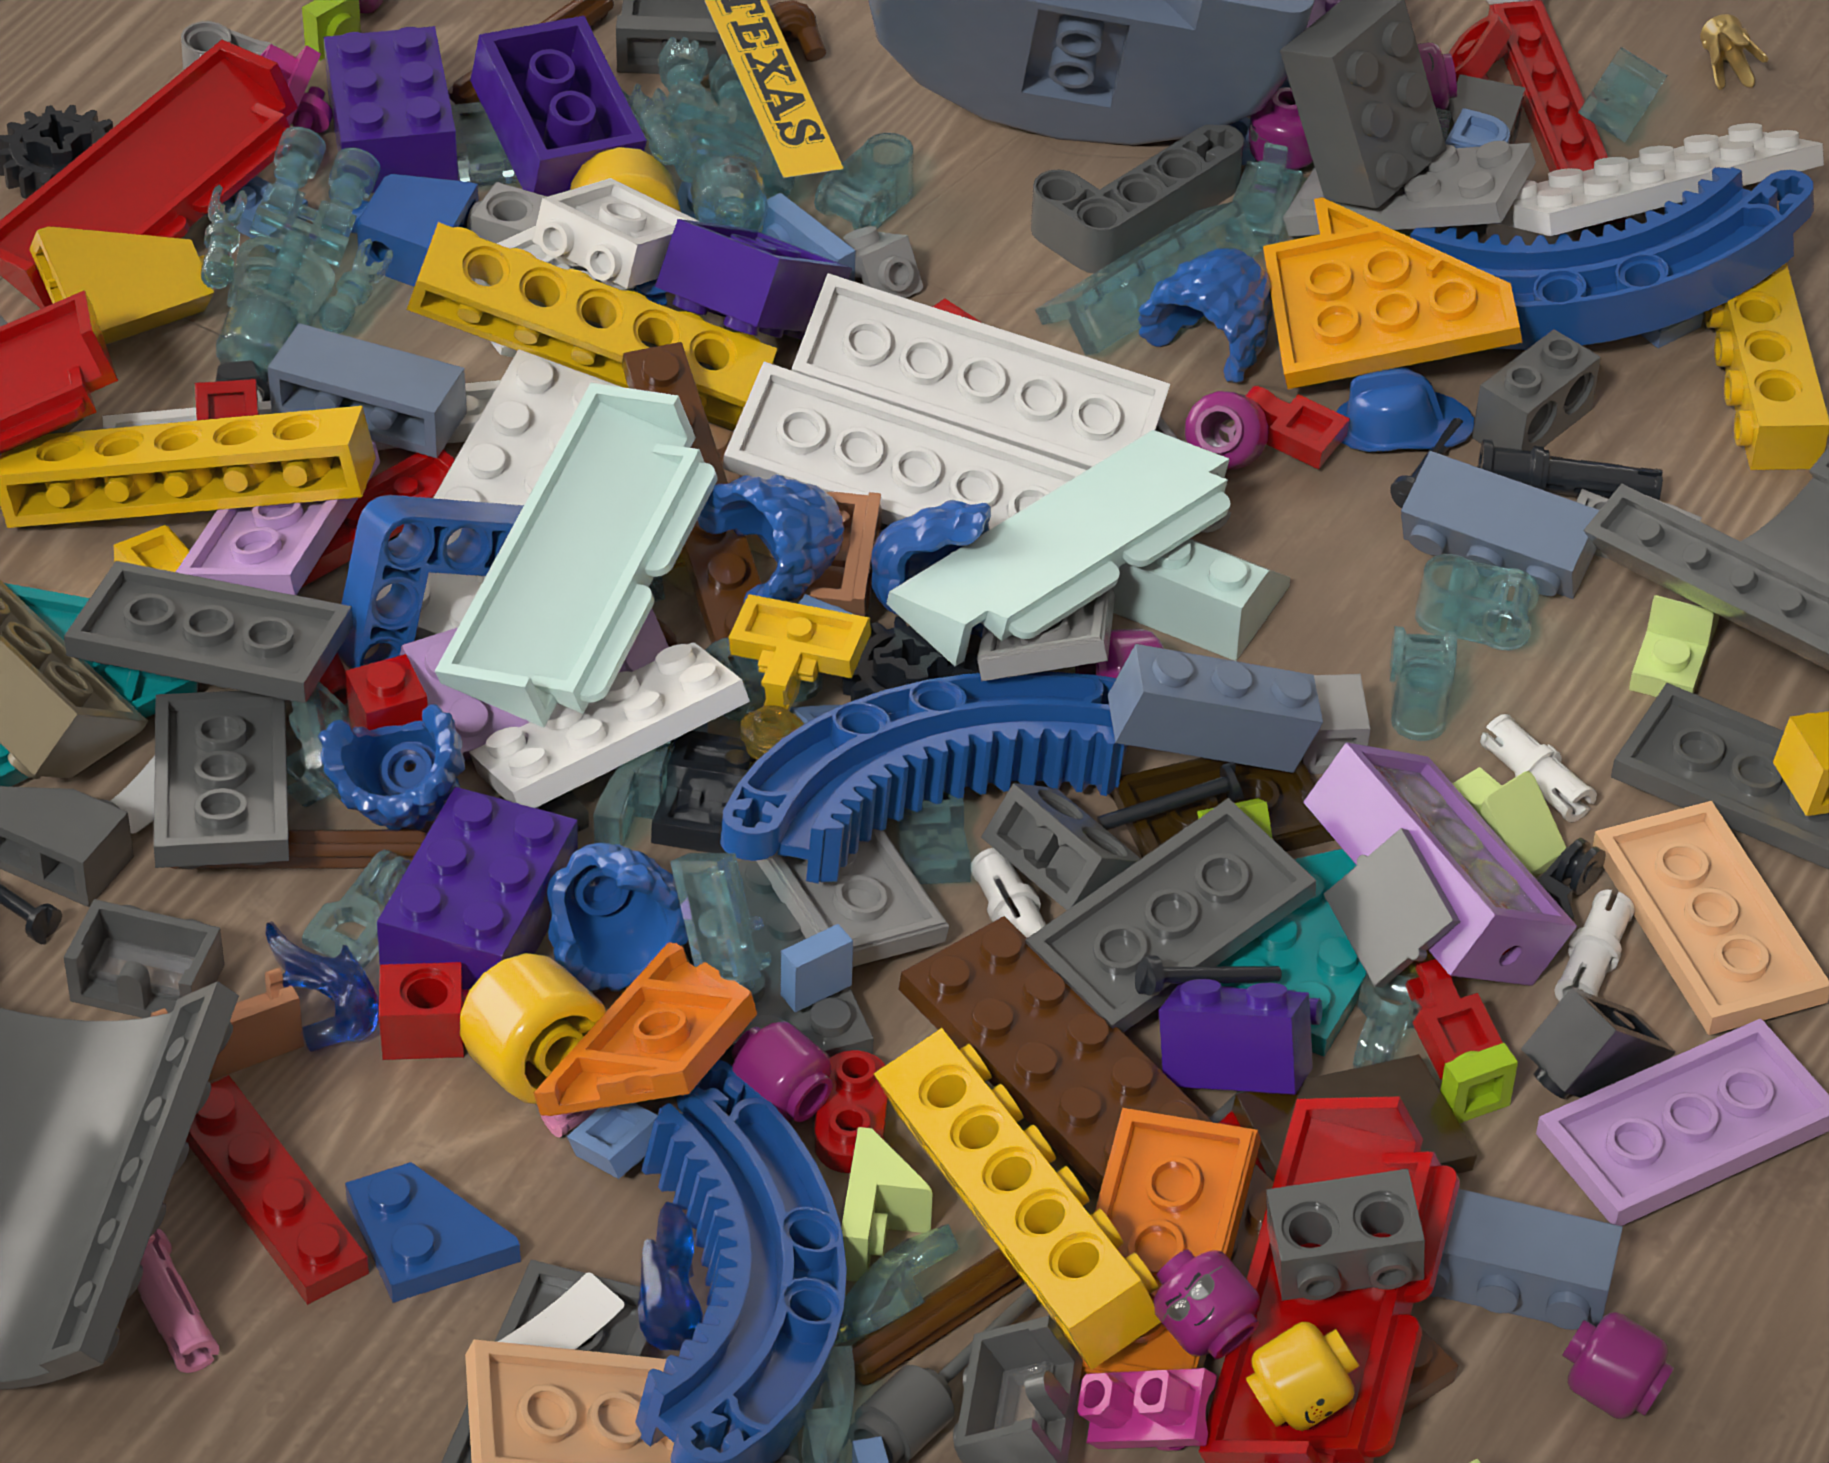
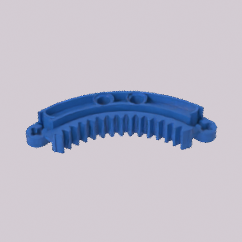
M1715 167L1712 169V181L1703 179L1698 181V193L1690 191L1682 193V205L1671 201L1665 202V215L1652 210L1646 211V223L1643 224L1632 218L1625 219V230L1623 231L1617 230L1610 224L1605 225L1603 236L1596 237L1587 229L1582 230L1580 240L1574 242L1566 233H1561L1555 244H1549L1544 235H1538L1532 245H1525L1522 237L1515 235L1508 245H1502L1498 234H1493L1485 243L1478 242V234L1474 231L1470 232L1463 239H1457V228L1451 227L1438 234L1437 227L1415 228L1411 233V238L1511 283L1522 343L1493 349L1527 350L1554 329L1580 345H1588L1655 331L1690 319L1726 303L1760 283L1794 256L1793 233L1814 212L1813 181L1805 173L1796 170H1780L1771 173L1750 191L1743 188L1742 170L1734 167Z
M1036 672L982 681L980 673L963 674L924 680L882 690L843 704L810 720L785 736L755 762L737 784L723 810L720 844L725 852L742 860L757 861L767 859L775 855L777 851L778 855L806 859L808 860L806 881L817 884L819 882H837L840 867H846L848 854H856L858 852L859 841L868 842L871 840L872 829L880 831L886 829L887 817L897 821L902 820L904 808L915 812L921 811L923 799L936 805L942 804L943 792L961 799L964 797L965 787H970L981 795L986 794L988 783H993L1003 792L1009 791L1012 781L1033 786L1036 785L1037 781H1044L1048 787L1057 789L1060 788L1063 782H1070L1074 790L1081 793L1089 784L1096 785L1100 795L1107 796L1120 783L1123 761L1128 745L1115 743L1108 693L1117 678L1064 672Z
M718 1060L689 1094L677 1096L678 1108L682 1114L670 1103L659 1109L658 1116L654 1120L642 1167V1172L645 1175L661 1173L658 1188L661 1192L676 1191L672 1203L675 1209L687 1210L684 1224L687 1228L697 1229L694 1244L696 1247L704 1248L701 1264L704 1267H708L705 1285L709 1286L710 1289L706 1300L708 1307L703 1323H698L695 1327L692 1341L686 1339L682 1343L679 1357L675 1355L667 1357L663 1372L654 1368L648 1372L635 1423L641 1432L640 1438L650 1447L665 1436L674 1442L670 1457L671 1463H775L805 1424L821 1390L844 1310L847 1267L843 1234L830 1191L815 1160L794 1128L771 1102L767 1101L733 1072L732 1065Z

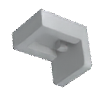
M870 226L854 230L843 237L844 242L856 250L855 277L862 278L864 285L903 298H907L922 290L923 283L908 235L878 232L876 227Z

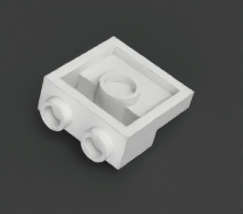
M609 178L542 198L532 242L540 245L547 255L554 257L563 264L582 266L588 270L592 277L601 280L604 284L620 290H630L636 285L658 279L677 219L698 220Z

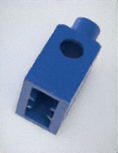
M391 174L383 178L370 201L342 196L335 211V228L340 231L357 234L359 263L364 269L415 287L438 222L453 228L462 227L467 229L469 212L474 203L479 201L478 184Z

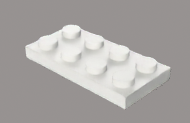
M696 643L678 644L662 650L656 656L655 661L633 672H619L608 694L599 701L589 702L583 714L557 703L544 728L531 722L521 727L504 728L489 736L486 744L469 753L477 773L505 800L536 808L750 702L742 679Z

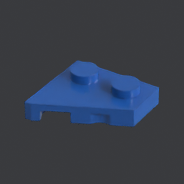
M412 1162L345 1183L347 1202L393 1303L521 1262L520 1244L515 1235Z

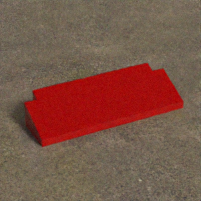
M221 39L0 220V276L42 309L53 303L30 252V246L37 230L49 226L180 239L185 236L193 224L208 212L217 209L293 145L296 138L287 121V117L298 109V106L279 64Z
M85 290L0 326V454L97 413L90 393L118 381L93 305Z
M1400 1096L1297 1099L1272 1189L1408 1169L1425 1240L1424 1280L1411 1281L1394 1289L1370 1287L1337 1292L1333 1296L1321 1300L1305 1298L1282 1300L1267 1230L1266 1208L1247 1276L1248 1282L1260 1296V1305L1254 1315L1260 1323L1246 1341L1224 1358L1206 1423L1208 1430L1206 1446H1200L1198 1451L1205 1463H1373L1374 1457L1383 1456L1393 1448L1422 1337V1328L1418 1320L1411 1315L1414 1303L1429 1297L1434 1289L1460 1186L1459 1177L1453 1168L1441 1166L1434 1152H1420L1423 1138ZM1377 1233L1373 1234L1372 1236L1385 1238L1390 1237L1392 1235L1387 1233ZM1309 1243L1301 1246L1305 1248H1317L1321 1245ZM1310 1322L1320 1330L1323 1336L1336 1329L1359 1364L1358 1368L1348 1373L1354 1385L1355 1393L1353 1399L1347 1405L1307 1430H1295L1287 1422L1276 1427L1246 1380L1247 1377L1255 1373L1252 1367V1356L1257 1349L1296 1324Z

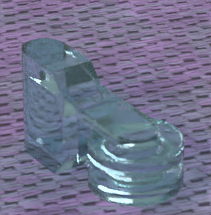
M386 849L378 852L340 901L326 903L322 906L303 933V945L357 971H362L379 950L377 920L380 917L378 903L373 900H377L383 906L387 905L409 867L411 860L401 856L397 857L396 853ZM356 922L366 928L358 939L354 940L335 931L336 927L339 924Z
M1368 974L1366 975L1361 986L1357 1007L1367 1017L1355 1050L1354 1068L1365 1066L1367 1060L1372 1061L1371 1064L1393 1060L1406 1030L1414 1028L1412 1022L1418 1012L1422 1010V1006L1415 997L1412 1002L1407 992L1405 983L1407 980H1411V978L1397 975L1384 987L1379 988L1375 987ZM1380 997L1402 1003V1005H1396L1383 1001Z

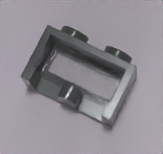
M96 899L93 900L64 955L71 1002L140 1018L151 1017L152 1012L164 1008L167 1013L173 1012L177 999L217 982L225 966L220 927L207 925L193 919H180L141 910L131 905H118Z
M1049 1315L974 1334L969 1364L963 1373L964 1393L959 1422L956 1423L953 1430L954 1448L963 1463H1067L1083 1359Z

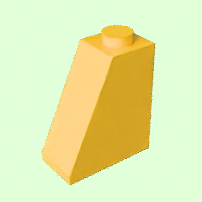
M48 226L37 230L30 246V252L52 303L54 304L85 290L93 305L106 344L205 311L214 294L213 289L216 288V278L211 263L205 255L198 256L191 239Z

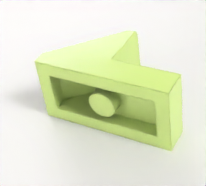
M1654 595L1647 632L1632 671L1629 690L1657 697L1665 684L1669 683L1694 694L1718 625L1719 615L1704 607Z
M1478 767L1452 783L1535 878L1543 874L1567 848L1540 787L1529 770L1501 785L1482 768Z
M858 1127L841 1226L847 1267L846 1280L867 1283L871 1255L884 1256L888 1229L929 1233L931 1230L933 1199L930 1186L872 1128Z

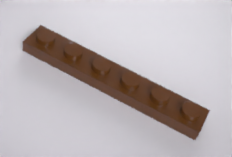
M682 342L623 353L622 369L628 387L637 390L678 395L696 437L690 448L700 449L704 462L714 467L717 474L715 485L719 483L728 484ZM697 519L681 552L715 658L729 670L758 664L759 660L731 655L729 635L744 605L746 593L756 585L761 584L746 536H738L733 529L721 534L708 533L699 526Z

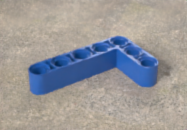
M396 495L379 496L370 501L362 510L358 520L341 603L352 606L353 628L338 650L341 661L349 669L400 656L402 645L415 641L429 572L486 576L524 505ZM404 524V528L399 536L388 541L395 528ZM462 528L459 537L453 543L447 545L449 537L455 531ZM392 584L386 596L376 600L379 592L384 587ZM379 644L377 651L372 656L364 659L368 650Z

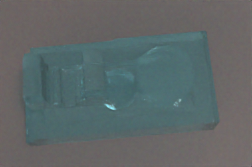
M1266 142L1263 160H1259L1258 163L1247 161L1223 224L1222 242L1263 250L1265 245L1282 241L1286 230L1283 216L1299 193L1303 180L1302 171L1286 168L1287 146Z
M318 682L306 703L292 701L293 712L289 715L291 727L297 738L302 742L303 748L287 757V772L297 781L288 786V793L303 807H308L332 793L341 801V796L335 788V784L324 772V765L319 757L323 746L318 735L321 731L327 730L333 721L342 720L349 723L347 710L341 701L323 684Z
M688 853L670 861L694 966L697 967L706 962L719 970L723 979L734 980L748 990L756 987L754 980L761 977L760 970L768 967L772 959L770 952H755L751 933L763 928L764 924L760 916L749 915L736 853Z

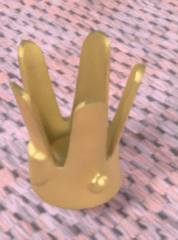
M1729 14L1713 17L1703 26L1700 39L1703 48L1707 49L1710 53L1717 88L1722 90L1725 86L1724 60L1728 62L1744 86L1753 88L1755 77L1743 49L1745 48L1763 63L1768 62V57L1750 40L1746 28H1742L1741 22L1737 17Z

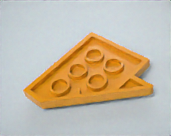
M1323 197L1314 199L1320 230L1319 235L1263 246L1267 274L1271 283L1270 292L1287 389L1522 343L1511 283Z

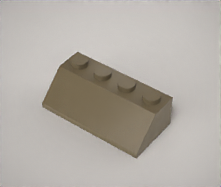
M0 580V743L10 752L7 757L9 762L28 777L40 779L41 776L72 778L140 733L148 723V720L84 659L66 656L65 641Z

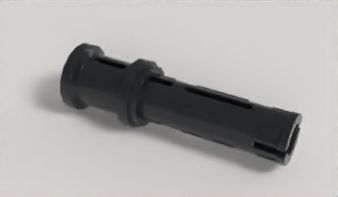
M1489 439L1482 440L1477 465L1478 468L1552 494L1579 497L1581 490L1584 489L1609 499L1618 487L1624 484L1660 501L1663 482L1662 469L1637 468L1620 464L1550 456L1549 450H1544L1543 446L1536 445L1533 446L1531 451L1496 447L1493 440Z

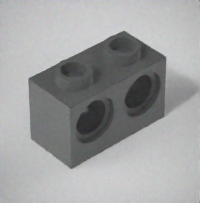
M1555 329L1480 385L1472 438L1479 443H1482L1483 439L1493 440L1496 447L1531 451L1534 445L1545 447L1592 410L1601 357Z
M1013 783L981 836L983 840L1066 910H1069L1141 859L1057 788Z
M1408 1169L1266 1189L1267 1230L1282 1300L1296 1298L1321 1300L1331 1297L1337 1292L1370 1287L1394 1289L1411 1281L1424 1280L1425 1240ZM1377 1233H1387L1392 1236L1380 1238L1372 1235ZM1314 1243L1319 1244L1321 1246L1317 1248H1305L1301 1245Z

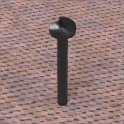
M1453 418L1435 447H1432L1429 451L1445 455L1450 447H1446L1444 444L1461 426L1463 421L1460 418ZM1428 453L1411 476H1399L1391 484L1390 493L1392 499L1400 508L1403 507Z
M1230 762L1221 765L1220 778L1098 816L1097 822L1106 830H1110L1226 793L1232 802L1244 799L1242 789L1235 776L1236 764Z
M0 884V904L26 921L25 932L29 938L41 945L46 944V938L55 932L62 920L61 910L49 903L35 908Z
M1148 955L1140 961L1137 967L1135 989L1138 994L1156 996L1162 991L1164 984H1183L1196 979H1210L1219 983H1278L1281 981L1282 971L1279 966L1163 967V963L1158 956Z

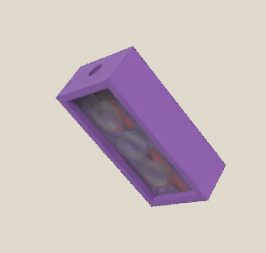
M1346 742L1303 802L1356 865L1357 858L1360 855L1369 856L1400 828L1409 830L1460 920L1458 925L1428 949L1450 976L1533 986L1577 927L1428 756Z

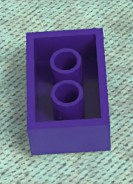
M585 16L479 34L470 81L523 190L546 197L570 190L571 182L582 164L599 152L617 147L645 150L647 140Z
M435 26L421 28L404 27L399 30L369 33L349 32L343 35L324 37L327 89L333 113L332 119L345 196L375 193L383 178L391 174L458 181L456 130Z
M677 219L655 287L674 294L673 305L700 315H707V312L723 316L725 317L723 324L734 330L757 336L758 332L778 338H782L783 334L803 340L827 274L849 280L852 267L754 229Z
M454 787L377 920L379 964L461 962L463 989H471L484 972L500 961L524 953L535 954L549 929L552 917L547 897L549 881L558 870L567 867L571 855L578 850L577 819Z

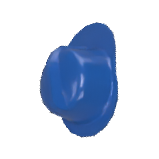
M1403 367L1371 372L1356 377L1350 385L1349 401L1342 404L1336 411L1350 418L1347 436L1342 443L1350 448L1367 452L1395 449H1431L1435 447L1453 418H1460L1463 423L1444 446L1453 447L1466 441L1474 429V417L1466 406L1452 397L1434 392L1432 383L1424 376Z

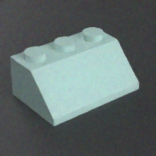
M1188 539L1147 566L1135 567L1126 562L1118 567L1120 574L1117 584L1113 587L1115 594L1113 613L1237 661L1289 588L1291 577L1193 539Z

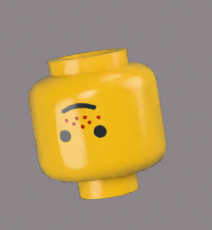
M1301 1322L1253 1353L1252 1367L1255 1373L1247 1377L1246 1380L1276 1427L1287 1422L1295 1430L1304 1431L1338 1411L1353 1399L1355 1393L1354 1385L1348 1373L1358 1368L1359 1364L1336 1329L1323 1336L1320 1330L1312 1323Z

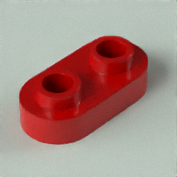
M1497 14L1489 15L1468 28L1449 51L1453 58L1456 81H1458L1459 75L1489 80L1486 73L1492 64L1502 58L1508 51L1506 43L1511 36V31Z
M859 1050L844 1051L830 1058L831 1074L829 1078L832 1080L833 1086L828 1099L817 1111L816 1155L826 1167L841 1173H851L858 1127L872 1128L883 1140L885 1135L888 1098L874 1073L886 1065L877 1056Z

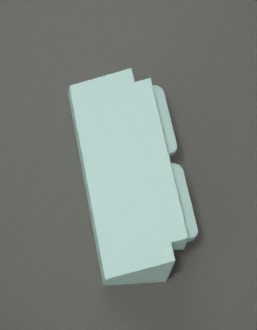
M590 383L435 669L441 684L543 728L546 726L557 703L583 714L589 702L599 701L608 694L654 604V597L649 588L653 578L662 576L672 569L717 482V474L714 467L704 462L700 449L690 448L696 437L678 395Z
M1152 430L985 532L972 544L959 548L889 591L886 604L954 666L964 661L972 627L980 622L1001 641L1012 634L1021 639L1034 638L1113 588L1117 584L1120 574L1118 567L1126 562L1135 567L1147 566L1226 516L1230 507V500L1224 493L1228 481L1224 477L1229 458Z

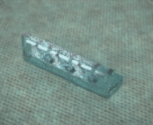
M1238 200L1197 210L1036 308L1035 311L1042 325L1068 319L1085 356L1096 354L1142 326L1138 321L1140 306L1150 299V295L1157 282L1169 278L1176 273L1179 264L1191 261L1217 248H1236L1252 258L1261 253V250Z

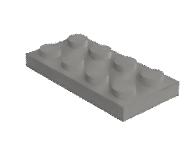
M1493 141L1480 147L1455 148L1452 145H1446L1447 149L1378 208L1340 202L1334 203L1393 230L1502 223L1536 161L1531 143L1509 144L1505 141ZM1315 167L1283 216L1289 237L1320 234L1314 199L1324 198Z

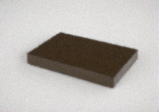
M1200 757L1123 775L1118 787H1115L1110 794L1118 810L1220 778V766L1230 762ZM1302 759L1294 772L1235 763V776L1242 789L1244 799L1233 803L1258 798L1266 801L1272 839L1285 852L1335 841L1303 803L1314 788L1315 783ZM1226 793L1126 824L1143 858L1198 820L1197 811L1215 808L1228 799Z
M1419 1054L1307 1078L1296 1094L1252 1091L1238 1093L1235 1096L1232 1111L1241 1127L1258 1130L1261 1142L1257 1157L1267 1176L1273 1182L1297 1099L1400 1096L1423 1138L1420 1152H1434L1441 1166L1453 1168L1456 1174L1472 1171L1477 1158L1474 1148Z

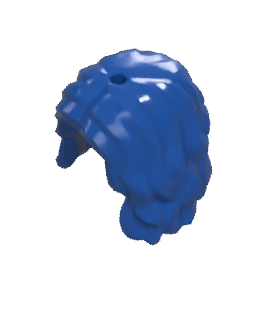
M1217 248L1191 261L1181 263L1174 275L1157 282L1150 295V299L1140 306L1138 321L1142 326L1139 329V335L1145 338L1152 346H1164L1173 340L1181 327L1191 328L1205 316L1215 324L1217 329L1224 331L1229 341L1230 356L1227 358L1223 370L1227 382H1242L1245 370L1257 362V355L1262 351L1267 341L1268 324L1273 314L1270 292L1271 283L1268 274L1254 258L1247 256L1243 251L1236 248Z
M777 474L768 479L745 475L729 484L719 483L715 485L698 517L699 526L711 534H721L731 529L738 536L757 534L777 562L776 570L771 575L770 580L756 585L745 595L744 603L748 594L787 602L799 598L831 566L843 542L844 526L842 515L833 497L817 485L800 482L796 479H787L785 476Z
M949 500L937 507L921 509L912 516L891 523L877 537L871 554L872 588L883 606L890 612L898 615L886 604L889 591L959 548L972 544L978 537L989 531L991 507L987 503L970 505L961 501ZM980 622L973 626L971 635H977L982 639L984 625Z
M431 704L422 711V721H414L402 726H385L368 730L365 727H354L352 729L349 723L336 720L328 726L327 730L321 731L318 735L323 746L319 757L324 765V772L335 784V788L341 796V801L347 809L359 811L378 826H386L388 829H422L426 821H433L437 818L454 787L460 788L457 776L465 770L464 757L461 753L462 738L456 731L455 720L452 714L443 712L437 704ZM410 764H416L414 771L407 772Z
M589 844L575 851L571 855L567 867L558 870L549 881L547 897L552 917L548 935L554 947V959L592 993L606 988L615 992L622 991L631 985L668 942L677 943L682 946L687 943L691 936L687 924L688 911L681 893L676 890V877L662 869L654 859L648 857L643 852L632 851L618 844Z

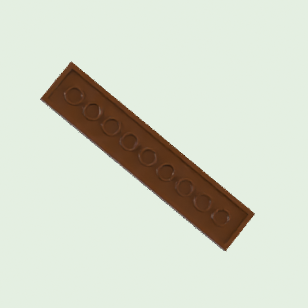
M1005 916L902 971L898 990L938 1030L942 1028L959 1050L967 1044L974 1048L991 1074L992 1078L988 1081L994 1087L1000 1083L1005 1087L1019 1107L1023 1117L1031 1125H1035L1051 1146L1099 1194L1122 1108L1212 1122L1117 1027L1112 1029L1102 1017L1082 1000L1026 944L1025 939L1027 938ZM1256 1164L1231 1256V1262L1246 1279L1267 1208L1266 1189H1272L1274 1183ZM1423 1329L1402 1415L1452 1384L1459 1367Z

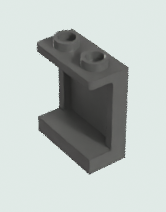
M623 0L621 15H617L616 23L617 72L706 76L729 60L728 52L704 0Z

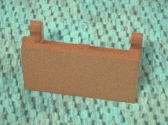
M826 492L833 497L839 509L843 510L840 511L844 526L843 542L831 566L806 589L805 593L801 595V599L806 594L828 604L838 606L852 614L868 617L873 572L871 554L882 528L881 493L869 492L868 495Z
M280 967L265 972V993L236 1003L230 1020L233 1025L231 1038L221 1053L217 1055L208 1081L304 1047L300 999L292 985L286 988L283 987V976ZM164 1008L152 1012L151 1017L167 1014V1011Z

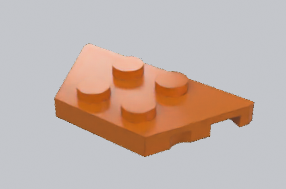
M668 942L605 1012L603 1017L596 1022L534 1091L540 1115L555 1116L689 1094L757 1015L751 991L734 980L723 979L720 971L706 962L697 967L687 962L682 946L677 943Z

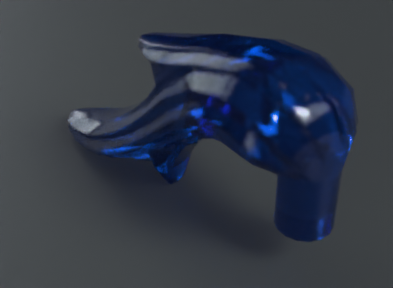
M273 921L267 922L265 934L275 960L285 971L282 975L283 987L286 988L292 985L293 987L316 990L328 996L335 1003V1016L302 1028L304 1039L310 1052L343 1041L361 1042L369 1037L379 1023V996L368 975L349 947L343 945L340 954L335 958L313 954L290 942Z
M666 1202L660 1210L656 1242L652 1239H646L643 1243L638 1316L640 1329L651 1345L660 1350L681 1351L682 1343L686 1339L692 1341L695 1327L703 1321V1313L689 1282V1278L694 1276L692 1265L694 1253L693 1231L685 1213L678 1205Z

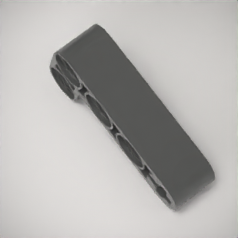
M1204 125L1100 190L1070 171L1057 169L1043 172L1035 178L1033 184L1032 235L1040 243L1087 273L1103 274L1116 270L1238 191L1244 146L1242 133L1230 125Z

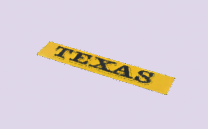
M704 0L783 178L844 169L767 0Z

